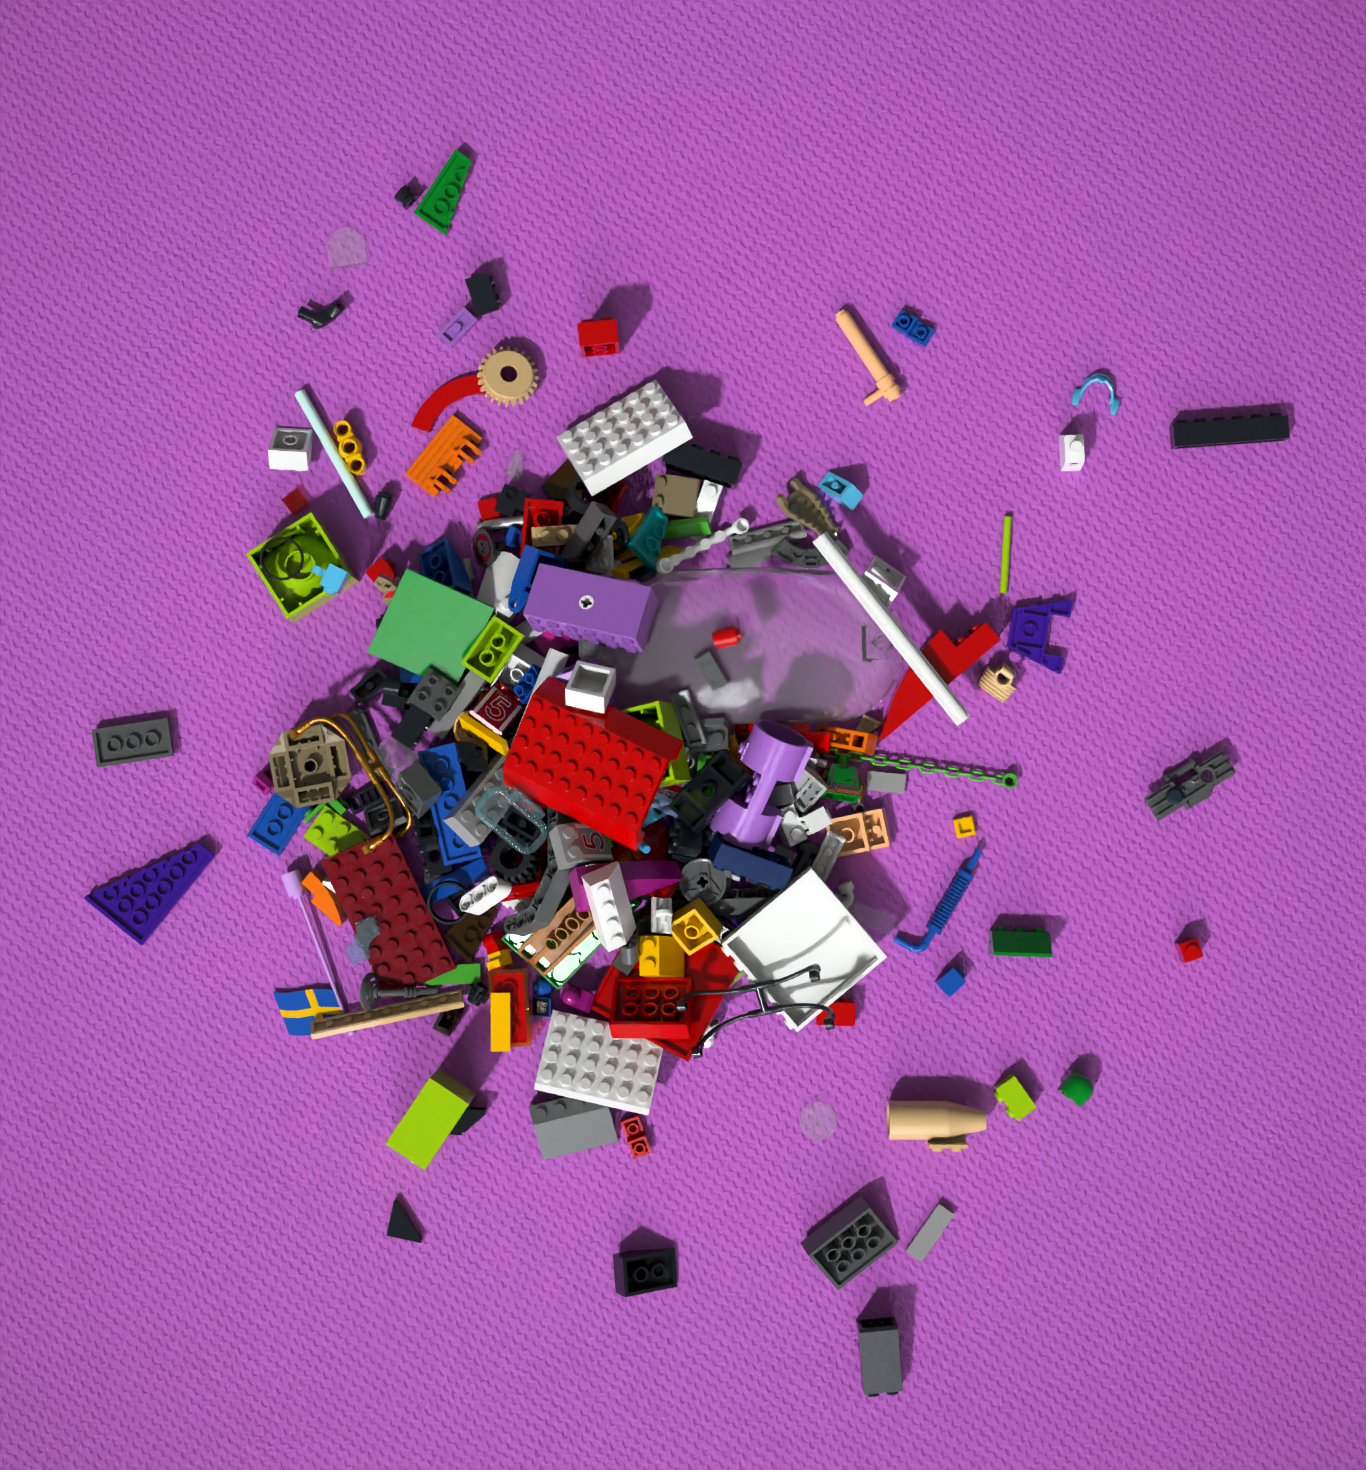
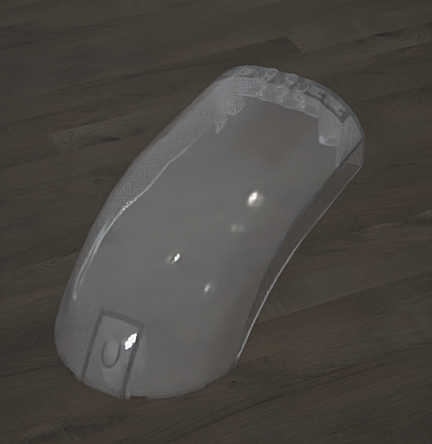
M743 567L672 570L667 574H661L656 571L657 576L644 583L631 578L623 580L612 576V574L594 573L593 575L652 587L659 602L643 652L637 651L632 653L621 647L614 649L603 643L596 645L585 639L579 640V661L586 662L597 658L599 665L616 669V685L611 695V698L613 697L615 701L611 706L624 710L656 701L672 703L669 695L670 692L689 687L700 719L724 717L731 725L754 724L758 719L771 720L780 724L836 723L854 719L876 707L888 695L897 681L904 661L898 650L834 570ZM890 603L887 608L888 611L903 628L894 606ZM730 625L740 628L742 639L739 640V644L725 648H715L711 632ZM709 648L713 650L730 680V683L714 692L693 658Z

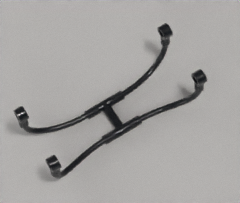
M812 964L776 980H765L743 985L735 989L698 990L683 995L681 1000L676 1002L679 1012L687 1011L689 998L697 995L743 994L755 991L760 1005V1009L735 1016L711 1029L697 1042L695 1047H692L693 1058L703 1057L702 1050L706 1040L725 1026L745 1018L751 1019L783 1012L785 1009L815 1008L824 1010L829 1013L827 1018H824L825 1029H834L835 1014L831 1008L814 1003L778 1004L768 1007L763 992L765 988L774 987L776 984L789 981L806 972H809L811 982L820 981L821 967L819 964Z

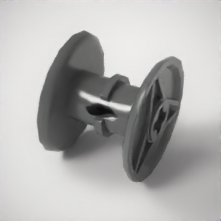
M704 854L683 867L681 871L682 880L679 881V886L682 894L689 902L700 897L705 905L708 906L716 903L723 896L725 889L731 888L733 879L726 877L724 871L714 868L708 854Z

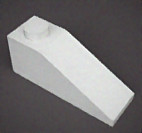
M704 480L697 501L695 518L708 517L711 524L723 486ZM706 535L691 536L688 538L699 541L701 539L706 538Z

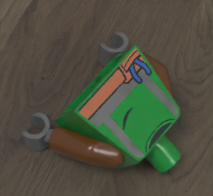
M838 756L836 757V764H830L828 768L823 769L819 774L828 785L827 790L820 798L852 803L851 810L853 812H856V807L860 805L859 811L863 812L865 806L862 804V801H864L866 785L858 774L857 768L847 766L848 758Z

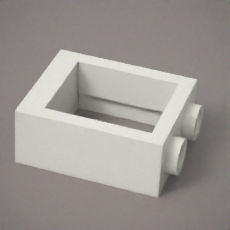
M876 555L861 575L887 608L899 593L906 579L905 575Z

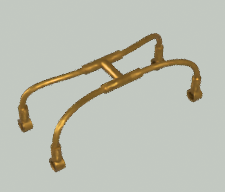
M336 713L327 718L315 717L305 721L288 733L291 739L294 740L316 722L320 723L315 725L321 724L325 727L332 725L349 743L373 785H376L387 806L390 824L383 836L380 835L361 848L364 855L369 854L384 843L385 839L392 833L395 824L392 805L374 770L377 769L383 780L388 783L407 813V825L394 833L396 839L398 840L403 837L410 829L413 821L410 808L395 791L396 786L391 781L389 773L373 748H370L363 733L351 716L346 713ZM343 717L351 723L367 750L366 753L372 763L367 761L350 736L334 721L336 718Z

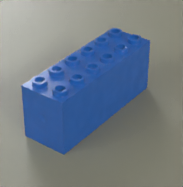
M454 742L419 751L420 764L428 769L429 775L433 780L439 782L442 790L440 798L431 807L444 865H454L489 856V853L492 852L488 836L481 844L470 847L443 821L474 783L472 771L464 770V764L457 762V743Z

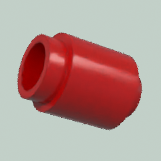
M735 625L718 628L716 631L711 632L715 648L737 645L739 640L742 639L740 628H735Z

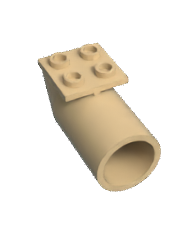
M887 1101L888 1140H925L928 1148H932L934 1152H942L944 1148H951V1151L962 1152L963 1148H968L966 1135L986 1130L985 1110L950 1101Z

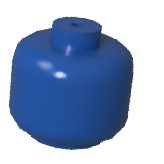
M544 977L537 978L536 983H533V991H535L537 996L547 997L552 993L553 985Z

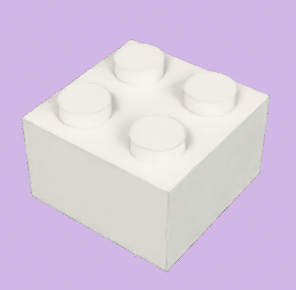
M577 660L565 688L566 705L604 714L616 685V669Z

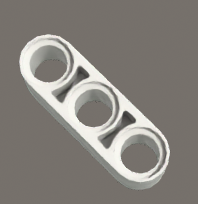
M494 876L489 877L462 896L459 903L460 909L475 915L484 913L510 894L512 889L511 882Z

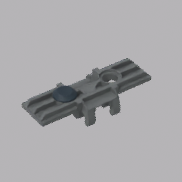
M1220 750L1198 765L1190 758L1187 763L1168 775H1162L1165 785L1143 799L1157 821L1182 806L1189 810L1204 799L1209 798L1212 795L1210 789L1234 775L1236 771L1223 750ZM1190 769L1194 771V775L1190 779L1175 786L1173 783L1174 779ZM1204 770L1211 772V779L1208 781L1203 780L1201 777Z

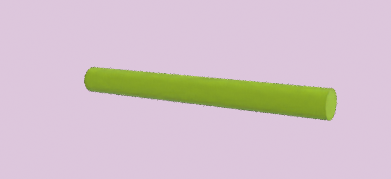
M1004 516L1000 593H1007L1012 521L1010 516Z

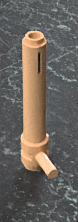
M845 309L835 315L837 323L876 380V385L879 388L863 400L866 406L882 396L888 399L889 402L899 398L902 395L901 387L894 382L895 378L892 374H889L850 313L846 312Z

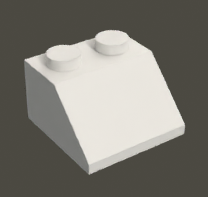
M274 428L268 448L270 469L308 471L312 454L313 430Z

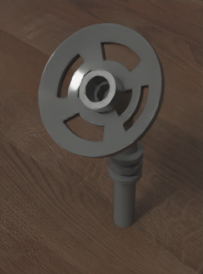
M369 972L361 983L360 1003L364 1010L371 1011L382 996H404V998L416 997V995L437 994L438 989L437 986L419 988L415 986H408L407 988L405 986L403 989H382L376 974Z

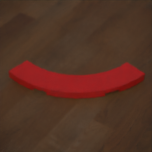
M470 375L458 378L440 387L420 407L411 427L430 433L437 418L449 405L467 396L485 395L486 391H480L483 385H478V380L481 378H478L477 375ZM501 377L504 381L508 382V378Z

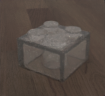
M387 734L375 753L389 773L391 781L396 786L399 773L420 760L416 751L398 742L390 736L391 734Z

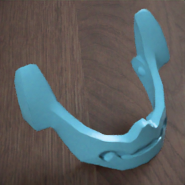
M1095 373L1083 381L1080 389H1074L1072 404L1078 405L1084 390L1089 384L1095 381L1106 383L1111 392L1109 404H1111L1110 413L1116 415L1120 401L1115 399V387L1109 376L1103 373Z

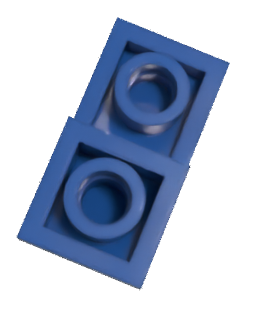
M903 310L899 312L891 325L895 330L926 348L935 333L934 329L918 321V318Z

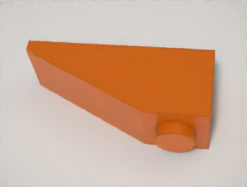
M817 724L816 731H830L829 746L874 755L878 736Z

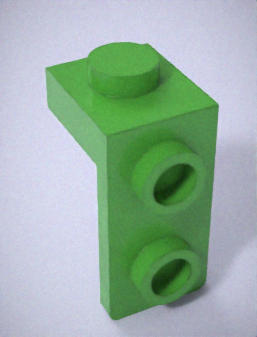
M340 796L336 801L321 803L315 809L313 807L309 809L303 821L306 824L310 823L322 811L324 806L328 804L340 815H345L349 810L346 807L348 803Z

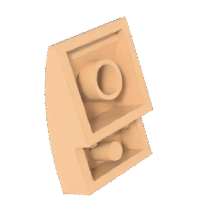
M885 808L830 819L832 824L826 826L827 833L831 830L847 838L838 857L893 845Z

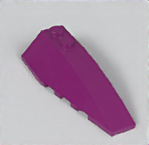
M646 860L619 862L629 901L682 880L678 861ZM611 863L579 866L570 872L568 877L577 912L591 911L581 876Z

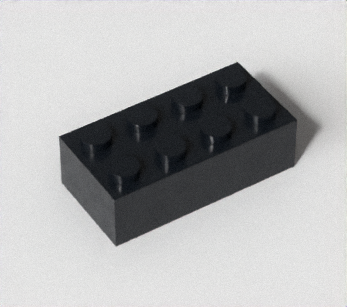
M683 443L663 455L662 467L707 480L735 490L742 469V463L739 462V458L733 456L726 458L715 450H710V452L702 450L703 447L697 444L689 446Z

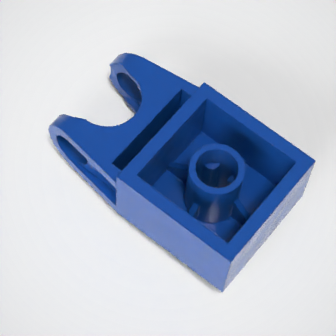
M525 544L508 599L509 610L518 613L526 604L539 563L565 568L564 557Z

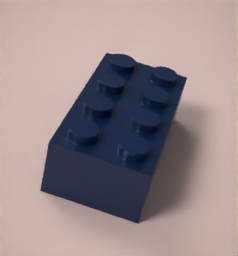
M715 832L707 851L714 868L720 871H724V869L731 871V874L737 877H748L750 881L756 884L762 882L773 890L785 889L793 871L787 857L769 850H759L757 847H753L752 850L738 847L722 839L723 835L721 833Z

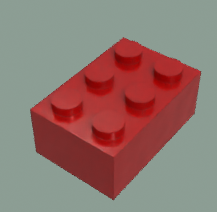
M603 317L601 321L584 319L581 320V323H577L582 358L620 354L616 319Z

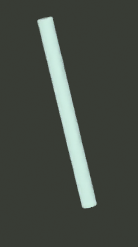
M302 389L294 394L362 516L364 519L374 515L372 508L345 460L340 455L336 444L306 391Z

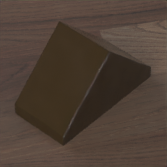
M465 1007L440 1012L432 1029L450 1037Z

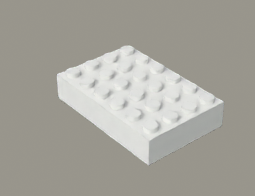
M655 379L573 428L563 432L556 438L591 496H594L693 437L686 422Z
M553 1010L534 1090L648 1115L663 1048L645 1038H612L609 1022Z

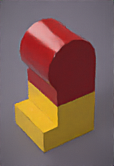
M500 931L486 934L482 940L489 958V962L486 963L488 970L513 963L508 945L501 940L504 934Z

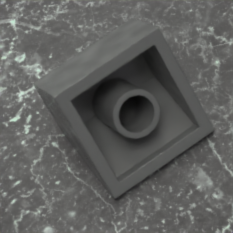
M418 761L399 773L395 791L418 819L436 803L442 791L439 782L433 780L429 775L428 769Z

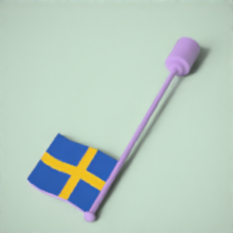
M297 869L281 875L288 896H293L294 899L298 898L332 989H307L295 992L273 991L289 1035L307 1036L311 1035L310 1021L346 1014L302 900V896L305 895L304 891H307V888L301 883L303 878L300 870ZM355 1031L348 1032V1035H354Z

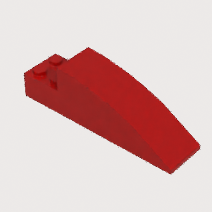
M986 622L982 625L980 623L974 625L968 631L970 635L967 637L963 635L954 643L942 630H939L920 650L947 685L1001 640ZM910 666L902 675L891 696L877 739L879 741L884 740L934 697Z

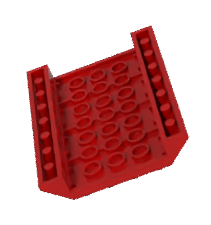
M548 676L532 694L503 764L504 784L638 851L645 835L641 828L670 760H677L684 741L609 704L604 714L566 705L565 698L567 684L552 676Z

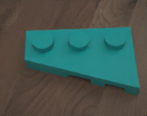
M656 505L650 508L626 545L646 566L657 570V558L661 555V540L664 539L668 518Z

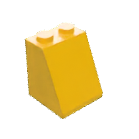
M639 936L640 976L685 977L684 949L674 937Z

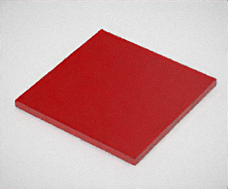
M656 933V934H655V936H669V937H673L671 934H663V933ZM711 942L691 955H688L684 950L685 977H692V991L729 989L739 969L733 963L735 959L731 955L728 957L718 944ZM619 949L617 955L615 956L614 960L616 959V957H617L618 954L620 953V949ZM639 960L628 976L612 964L610 965L595 992L591 1006L592 1010L610 1019L615 977H644L640 976ZM726 994L692 996L689 1039H645L690 1062L692 1047H695L697 1042L703 1038Z

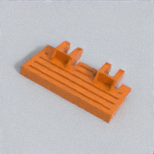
M452 415L407 470L405 475L434 498L440 492L434 487L435 485L449 495L450 489L440 483L439 480L444 476L449 482L457 485L458 481L446 471L448 470L454 475L464 462L458 458L459 455L473 465L475 463L474 459L464 453L463 450L468 446L475 454L481 455L483 452L470 441L472 440L478 445L482 438Z

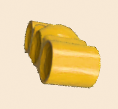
M338 421L334 425V432L339 442V453L348 463L349 470L354 475L361 476L367 471V464L362 454V443L356 438L353 428L348 422ZM347 426L348 432L345 435H340V428ZM349 444H355L353 452H346V447ZM355 462H362L361 469L353 470Z

